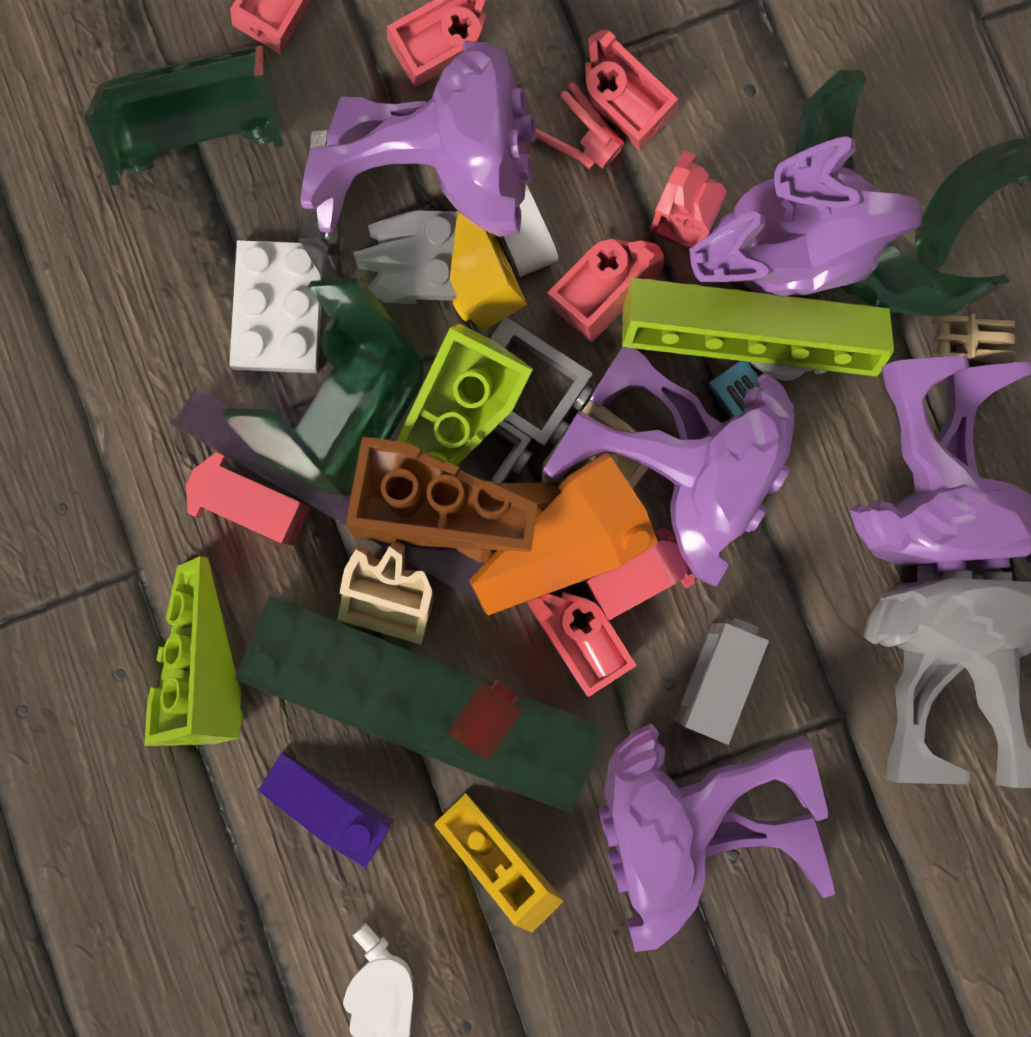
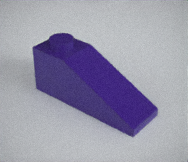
M281 752L258 789L261 794L318 839L363 868L367 867L394 822L390 817L284 752Z

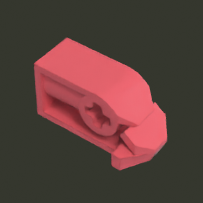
M235 0L230 8L232 26L281 55L312 0Z
M433 0L387 26V41L414 88L441 74L443 69L463 52L465 41L479 42L487 14L483 13L487 0ZM455 27L459 32L466 30L465 39H462L459 34L452 36V28Z
M601 30L588 38L591 62L585 63V72L590 102L636 149L641 151L678 112V98L616 40V36L608 30ZM605 83L611 86L616 83L617 90L612 92L610 89H606L602 93L601 85Z
M683 150L656 207L655 216L649 231L690 249L708 236L727 196V190L721 183L708 178L709 174L703 167L695 164L697 155Z
M609 239L598 242L547 292L552 310L592 343L623 312V303L631 278L658 279L664 265V255L660 247L655 243L642 240L630 242Z
M217 452L192 469L185 484L188 514L200 518L204 509H207L277 542L294 546L311 506L224 468L228 457Z
M663 527L654 532L658 540L656 545L623 566L597 575L584 582L594 603L599 606L608 620L681 581L685 589L695 584V576L680 554L675 533Z
M560 591L559 596L548 593L526 601L587 697L637 666L603 611L593 601L564 591ZM576 609L582 613L589 612V615L584 618L587 625L583 629L576 625H569L574 621L572 613Z

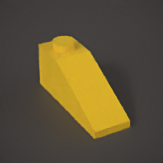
M457 212L450 281L456 293V296L452 298V302L464 321L471 319L482 331H485L520 310L527 303L498 236L478 228Z
M465 793L434 823L436 828L515 926L532 933L564 902L540 871L468 794Z

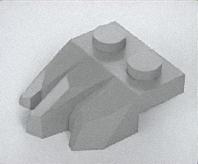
M412 211L368 225L370 237L378 240L379 245L353 252L359 269L379 272L376 278L369 284L367 291L385 303L417 304V300L452 301V298L456 296L450 281L457 212Z

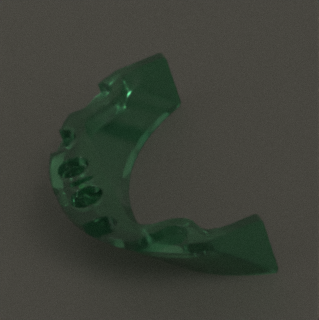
M840 69L807 100L799 119L803 120L797 140L795 155L836 138L845 136L852 138L856 107L867 78L861 70ZM852 155L843 164V168L854 170ZM889 242L878 266L866 280L840 286V288L849 295L854 294L864 301L875 305V307L888 308L890 313L942 316L961 311L1010 281L1005 274L993 277H963L943 273L916 262Z
M1018 138L989 147L960 165L940 185L922 217V225L917 227L914 236L922 276L931 275L946 262L951 246L961 227L976 208L988 197L1010 183L1031 180V139Z

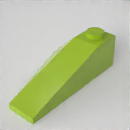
M460 323L450 327L397 441L407 442L420 448L425 454L442 462L447 461L457 466L513 411L533 368L499 343Z
M200 556L178 565L166 614L167 622L172 625L165 646H159L156 661L163 662L164 664L159 687H150L148 695L144 746L217 744L239 739V731L243 721V714L240 709L241 692L209 560L207 557Z

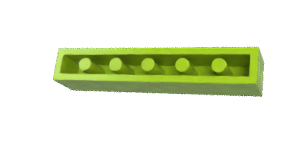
M631 278L623 303L622 347L876 377H878L882 367L886 365L894 353L890 309L639 278Z

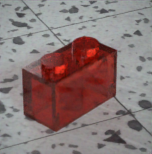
M497 679L492 686L483 681L451 726L448 734L488 762L522 713L521 706L516 704L519 695Z

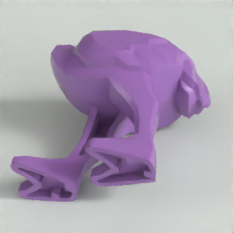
M465 41L463 52L443 69L433 98L428 103L417 101L401 104L375 103L362 97H340L328 131V146L310 148L301 190V206L304 209L317 210L320 231L334 232L346 192L354 177L359 173L373 167L388 164H427L436 168L441 190L458 212L475 226L499 237L520 233L522 219L520 204L525 200L526 183L533 180V162L531 155L528 154L529 143L535 142L536 125L533 114H527L525 91L523 88H518L505 50L497 49L487 42Z
M848 136L836 138L808 148L779 163L775 170L774 178L767 179L753 186L736 204L734 212L722 216L718 226L711 231V234L689 249L691 267L700 282H744L747 288L756 293L789 297L808 295L866 280L875 270L889 242L922 225V212L919 202L912 196L879 191L862 175L850 168H843L842 166L846 160L856 151V141Z
M622 347L595 389L590 401L607 408L629 390L644 388L657 398L672 415L679 439L660 430L637 433L614 431L586 413L579 411L546 464L543 473L546 474V478L556 483L584 459L601 452L627 457L660 473L675 484L670 512L680 554L696 578L716 587L730 564L719 555V552L731 541L742 535L744 531L748 533L751 530L755 531L768 509L761 504L767 493L772 495L774 491L777 492L791 470L790 467L784 464L791 450L795 422L794 405L790 402L783 386L766 372L757 378L756 386L747 391L743 401L744 412L720 423L706 413L697 396L669 381L651 365L643 354L635 348Z
M946 356L898 360L883 366L882 371L886 389L896 406L901 426L903 459L913 473L915 493L902 498L894 505L884 501H873L868 506L859 504L850 510L855 532L866 544L867 549L871 550V554L875 557L898 566H917L918 574L943 573V571L954 570L977 571L1010 567L1009 558L1025 557L1027 563H1031V494L1011 483L979 477L973 448V425L978 406L993 392L1030 375L1031 362L969 367L967 356ZM946 379L948 414L944 427L936 438L928 421L924 398L932 386Z
M652 724L632 732L618 747H615L609 761L604 788L606 806L599 807L598 809L608 846H615L616 850L608 851V856L618 892L627 891L632 906L639 913L627 919L635 952L656 950L678 933L697 908L705 883V859L721 852L742 847L766 846L780 848L794 859L823 899L835 895L830 869L815 820L819 821L828 818V809L813 749L806 737L800 736L781 743L765 755L745 763L713 769L699 783L679 788L662 771L665 763V748L659 744V732ZM775 779L789 786L798 797L804 808L807 807L811 814L776 821L752 819L730 809V807L738 797L747 791Z

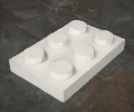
M237 240L229 366L233 370L318 373L325 254L323 244Z

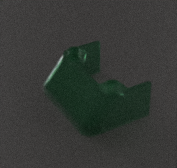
M263 46L244 47L112 78L98 85L84 115L111 186L120 184L124 170L128 169L129 173L135 174L153 168V161L159 157L161 151L241 133L244 139H252L253 144H265L273 141L275 148L284 146L283 123Z
M363 278L311 281L307 288L331 317L322 333L321 346L325 357L334 368L300 422L293 429L277 410L225 408L221 416L265 463L331 495L351 496L362 437L389 440L423 382L424 366L420 356Z

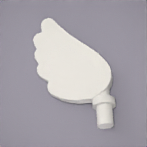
M364 923L352 936L366 951L364 956L368 961L352 978L343 1001L344 1008L352 1014L349 1027L350 1033L353 1037H410L414 1000L411 970L404 960L387 951L386 947L389 943L385 938L381 937L379 939L372 929Z

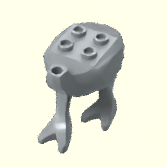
M954 570L943 571V573L917 574V582L900 583L880 592L877 595V602L867 618L863 636L873 644L879 643L888 647L897 646L904 650L903 673L895 686L898 721L894 741L887 756L886 780L897 783L972 784V772L933 755L924 743L926 720L933 701L941 690L960 671L966 668L974 681L977 704L992 725L998 742L996 785L1012 788H1031V748L1027 745L1023 729L1020 706L1019 659L1031 652V579L1012 581V572H984L983 575H972V571Z

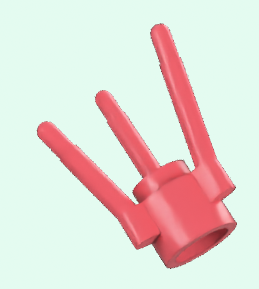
M571 82L568 88L576 100L567 91L561 93V98L590 129L580 142L585 147L584 152L537 128L535 139L579 160L589 170L595 163L602 169H605L622 150L625 142L606 123L574 82Z

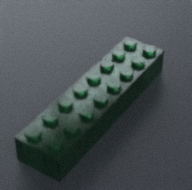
M269 595L235 677V680L570 814H573L605 730L597 722L292 601Z

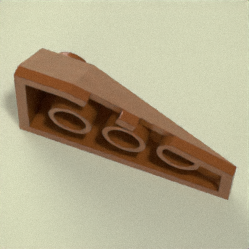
M362 437L345 526L355 539L392 544L396 540L404 545L532 552L538 504L490 481L485 482L461 471L460 467L447 461L442 462L425 454L420 448L407 442Z

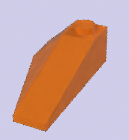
M605 453L569 475L558 486L562 492L546 509L542 511L538 507L532 552L497 550L488 562L469 579L487 615L619 568L658 543L647 510L610 455Z

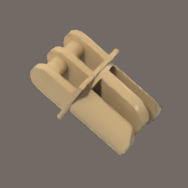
M975 314L970 316H937L932 319V324L937 326V335L932 337V343L937 344V354L932 355V357L967 356L968 362L1014 363L1015 353L1002 349H1007L1015 344V335L1006 333L1015 328V321L975 319ZM951 327H956V335L950 334ZM950 345H956V353H950Z

